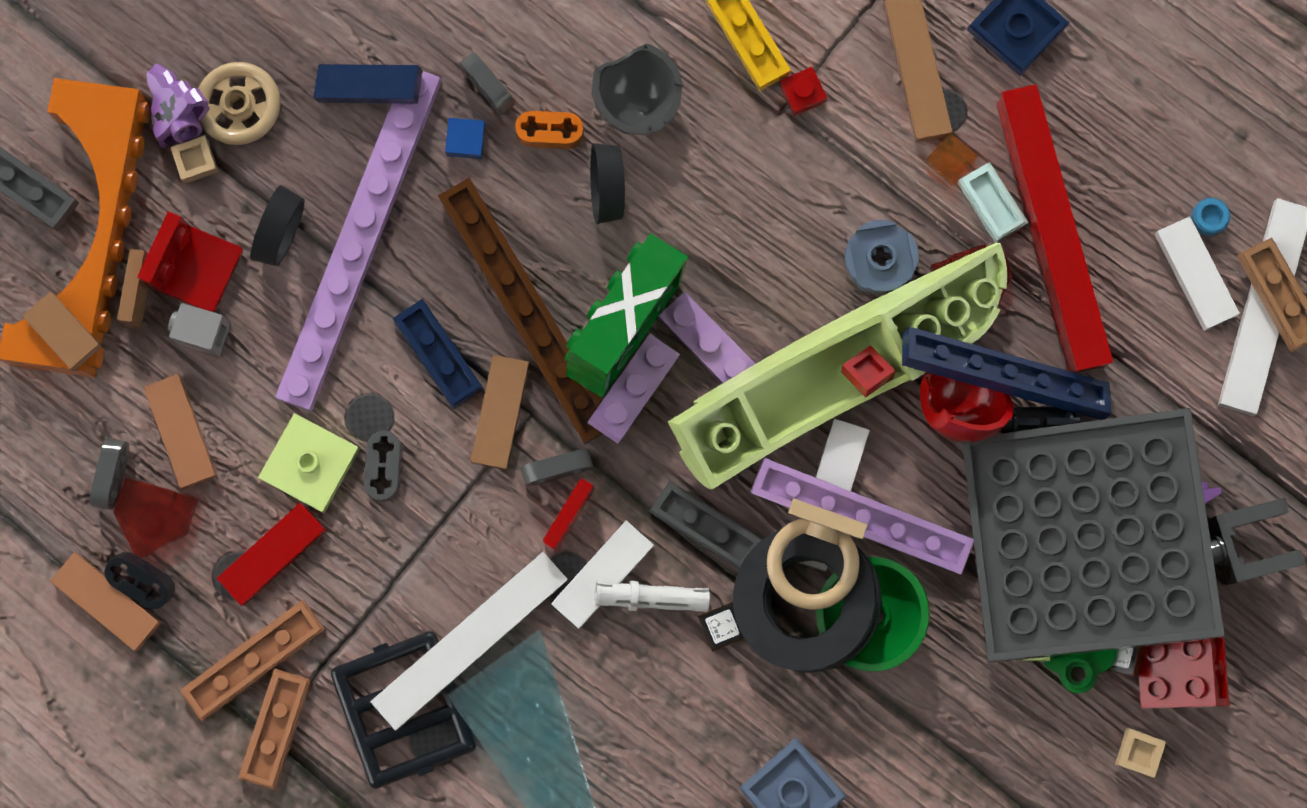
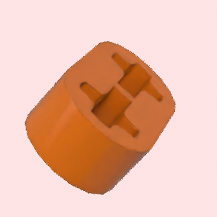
M527 111L517 118L515 124L519 141L528 147L570 149L578 146L584 137L581 119L569 112ZM529 122H536L537 128L547 130H537L534 136L530 137L523 128H528ZM566 123L572 124L573 130H577V132H571L570 138H564L561 131H552V129H564Z

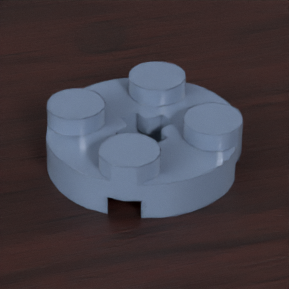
M875 220L865 223L851 236L845 249L844 263L849 277L855 282L859 290L873 294H887L911 280L918 264L919 253L917 244L908 231L905 232L902 228L896 226L897 224L894 222ZM880 248L884 254L891 255V259L886 261V266H879L878 262L872 261L871 257L876 255V249Z

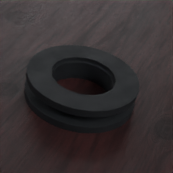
M779 531L770 534L749 552L736 576L733 591V607L740 632L749 646L758 655L768 662L785 669L817 673L844 665L857 656L868 644L880 618L882 606L881 587L872 563L865 553L856 546L859 554V573L855 585L844 598L839 618L829 630L816 637H795L780 627L773 614L771 596L774 587L767 572V555L771 542ZM804 533L794 538L786 547L782 558L783 572L796 563L816 561L827 565L835 572L838 579L841 578L844 569V558L838 545Z

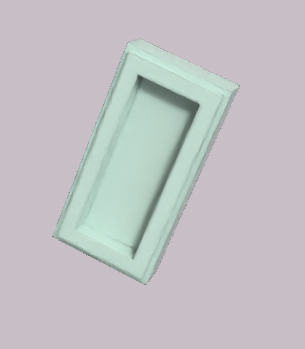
M990 162L958 180L957 184L995 243L1028 224V221Z

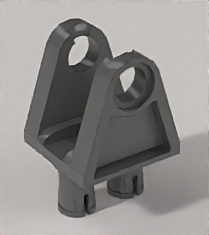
M1286 498L1219 514L1207 520L1214 565L1217 564L1221 568L1226 586L1307 564L1301 549L1245 564L1244 557L1238 558L1231 537L1236 535L1235 528L1289 513Z

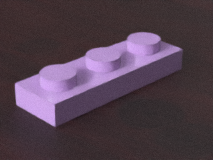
M683 292L658 316V319L721 384L755 365L748 355L686 292Z
M649 334L593 413L588 424L618 444L680 354Z

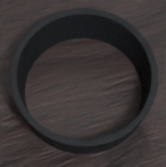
M592 143L590 185L593 216L596 224L621 220L624 216L625 178L620 146Z
M282 185L275 190L256 230L250 252L251 260L273 266L280 265L298 229L305 205L303 197Z

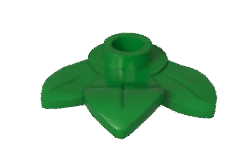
M1117 649L1050 656V661H1043L1048 669L1059 674L1060 681L1067 690L1073 693H1085L1095 686L1098 674L1112 667L1116 659ZM1078 667L1083 668L1086 672L1084 680L1080 682L1072 678L1073 670Z

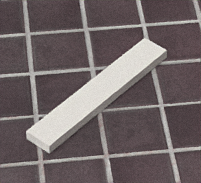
M1277 198L1273 202L1263 241L1271 237L1273 238L1295 277L1307 232V207ZM1252 283L1217 406L1255 416L1259 409L1279 331Z
M542 552L370 702L395 731L398 730L568 579L548 556Z

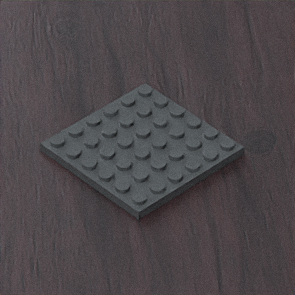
M1191 408L1002 433L972 444L962 443L989 663L1225 638Z

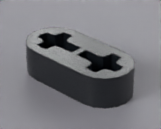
M122 552L109 560L105 566L104 573L108 583L147 608L158 609L169 602L175 594V583L168 574L133 553ZM122 564L128 567L126 569L127 577L121 575L122 568L120 566ZM154 583L159 586L158 592L160 595L158 597L152 594L154 590L152 585Z

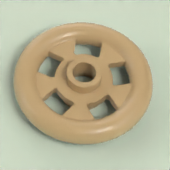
M232 62L221 65L212 70L198 87L210 108L199 123L210 137L219 142L230 145L252 143L267 134L278 118L281 105L278 87L273 78L256 65L245 62ZM231 77H245L244 87H231ZM262 88L266 101L256 104V99L252 92ZM214 90L224 92L218 106L209 103ZM243 100L244 106L241 109H233L236 101ZM253 113H256L260 120L253 126L246 128L242 122L250 118ZM222 114L227 119L233 121L228 129L216 123Z

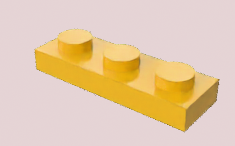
M706 0L707 6L759 92L791 74L790 67L749 0Z

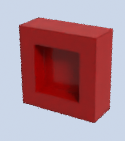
M813 67L784 78L779 82L780 89L794 116L827 102V95Z
M870 345L844 363L841 373L866 398L893 379L895 369Z

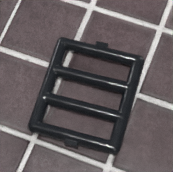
M427 631L391 646L388 643H384L374 647L373 653L334 667L331 671V678L369 785L374 789L381 788L414 774H418L420 777L433 772V767L473 752L476 748V741L454 681L441 691L446 703L445 706L409 719L396 731L390 726L368 735L361 713L375 708L370 701L384 689L355 699L348 678L425 648L428 652L439 642L436 633L433 631ZM450 719L452 720L459 741L385 770H380L373 749Z

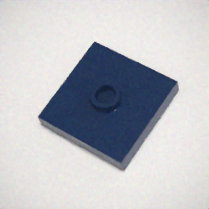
M993 0L968 26L967 31L1021 77L1063 33L1070 22L1045 0Z

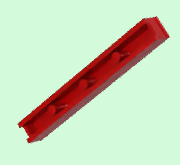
M1034 84L1003 91L996 106L1068 371L1078 373L1096 368H1105L1113 363L1038 86Z

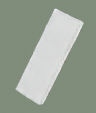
M1190 217L1158 230L1154 234L1203 331L1240 314Z
M626 520L551 604L580 629L600 607L595 606L594 602L596 581L621 584L654 545Z

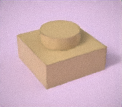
M205 135L170 147L180 179L184 184L219 172L209 141Z
M1126 728L1115 765L1150 778H1155L1166 741Z

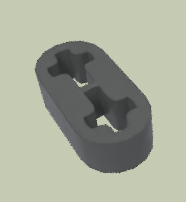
M471 53L459 63L468 79L499 115H503L515 105L512 96L476 53Z
M385 430L378 431L369 438L366 450L365 490L369 496L379 502H388L394 499L399 493L401 481L402 443L396 435ZM383 439H388V443L394 446V451L387 452L386 463H382L381 453L375 450L376 445H382ZM381 469H386L385 478L392 483L391 488H385L384 494L380 495L379 490L373 487V482L380 481Z
M107 438L104 441L90 493L92 507L112 510L115 507L129 456V444L127 441Z
M580 449L526 464L521 467L525 486H534L588 471L593 468L589 449Z

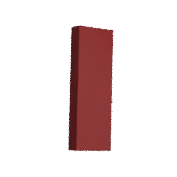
M300 502L216 579L240 606L244 607L327 530Z

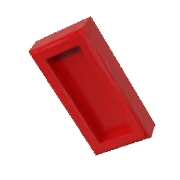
M583 478L579 480L543 538V543L546 547L554 552L558 551L594 493L595 488L593 484Z

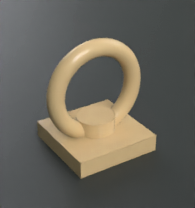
M793 498L788 513L801 519H797L783 527L771 542L767 555L769 579L777 593L794 606L809 610L833 606L844 599L855 585L859 573V554L852 537L863 540L868 524ZM805 533L838 545L842 551L844 558L843 573L836 585L826 592L819 594L803 593L795 589L784 575L782 568L784 551L788 544L801 534Z

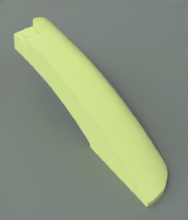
M1001 243L992 244L943 266L845 314L768 356L693 401L694 406L668 421L682 449L679 454L688 469L702 485L712 490L811 429L909 380L913 381L925 374L926 372L902 366V334L909 326L970 344L977 341L987 332L1000 312V309L997 307L1002 289L1007 288V266ZM871 345L895 369L893 379L865 398L841 373V369L844 363Z

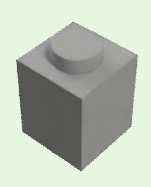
M181 303L178 312L175 311L169 320V338L178 345L219 357L231 322L221 314Z

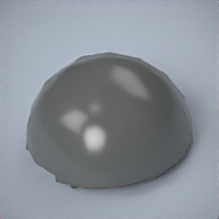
M644 44L613 62H607L596 67L593 72L591 94L596 111L609 126L624 134L643 136L661 130L674 120L673 118L681 105L683 83L679 70L670 57L653 45Z

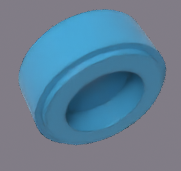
M1206 198L1194 207L1190 218L1199 234L1215 236L1221 233L1229 224L1230 211L1223 201L1216 198Z

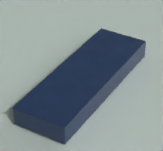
M319 64L313 98L318 103L418 104L423 70L419 65Z
M423 298L392 318L453 410L484 390Z

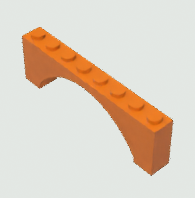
M54 78L47 113L58 123L67 124L82 143L96 175L100 207L98 227L87 258L75 277L57 297L91 335L102 344L103 334L108 332L111 323V314L108 308L110 298L114 297L117 291L118 280L115 272L117 262H121L124 256L122 236L124 227H128L131 220V208L128 205L131 192L134 193L137 188L138 174L135 169L137 158H141L144 152L142 133L144 124H147L150 120L151 105L139 89ZM25 319L15 324L4 323L0 342V361L9 366L95 378L97 368L102 366L104 359L103 347L78 369L73 371Z

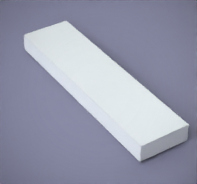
M834 419L815 478L851 491L870 430ZM816 561L799 562V564L824 572L827 569V565Z

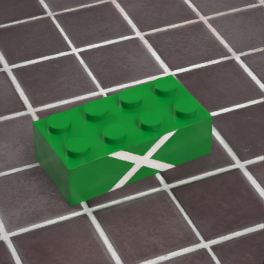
M651 233L643 244L637 241L627 256L626 260L629 261V264L623 272L617 270L610 279L606 288L609 290V293L603 301L597 299L588 311L586 318L589 321L582 331L577 328L566 344V348L569 350L564 358L567 362L566 376L599 397L604 398L658 319V316L681 285L688 256Z

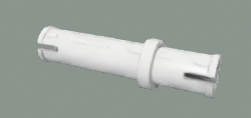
M596 581L594 594L595 606L628 607L629 611H637V608H657L708 612L710 600L709 588L640 585L638 581H630L629 584Z

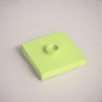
M294 413L258 478L325 513L360 448Z

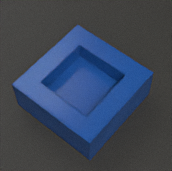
M449 118L445 147L446 156L482 159L486 128L485 121Z

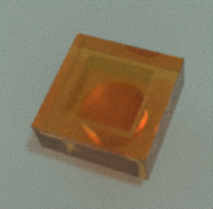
M950 133L927 157L925 163L952 186L976 161L978 156Z

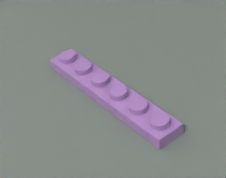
M763 458L750 491L752 494L790 508L794 498L868 524L864 534L865 538L958 574H962L974 543L972 538L766 458Z

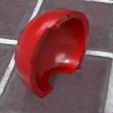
M928 372L923 375L921 381L920 402L925 419L933 430L949 440L972 444L996 436L1012 418L1014 404L1011 396L1008 394Z

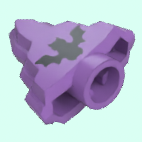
M156 63L147 72V85L153 96L151 112L155 120L153 132L159 146L166 148L173 144L184 143L197 138L202 132L199 122L205 117L210 108L200 89L191 88L187 81H178L173 71Z

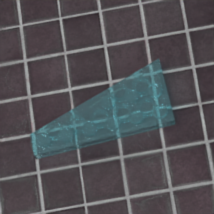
M539 629L447 695V697L526 808H595L542 632Z

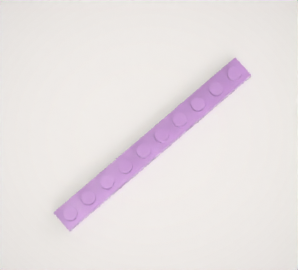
M423 71L418 104H391L275 396L277 400L312 412L442 83L439 76Z

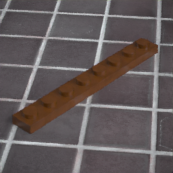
M467 178L439 194L438 197L584 445L603 435V433L588 424L589 419L601 404V398L566 376L567 362L564 358L569 350L566 348L567 341L471 179Z

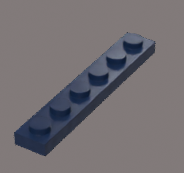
M910 326L902 334V366L1099 420H1104L1111 414L1110 382Z

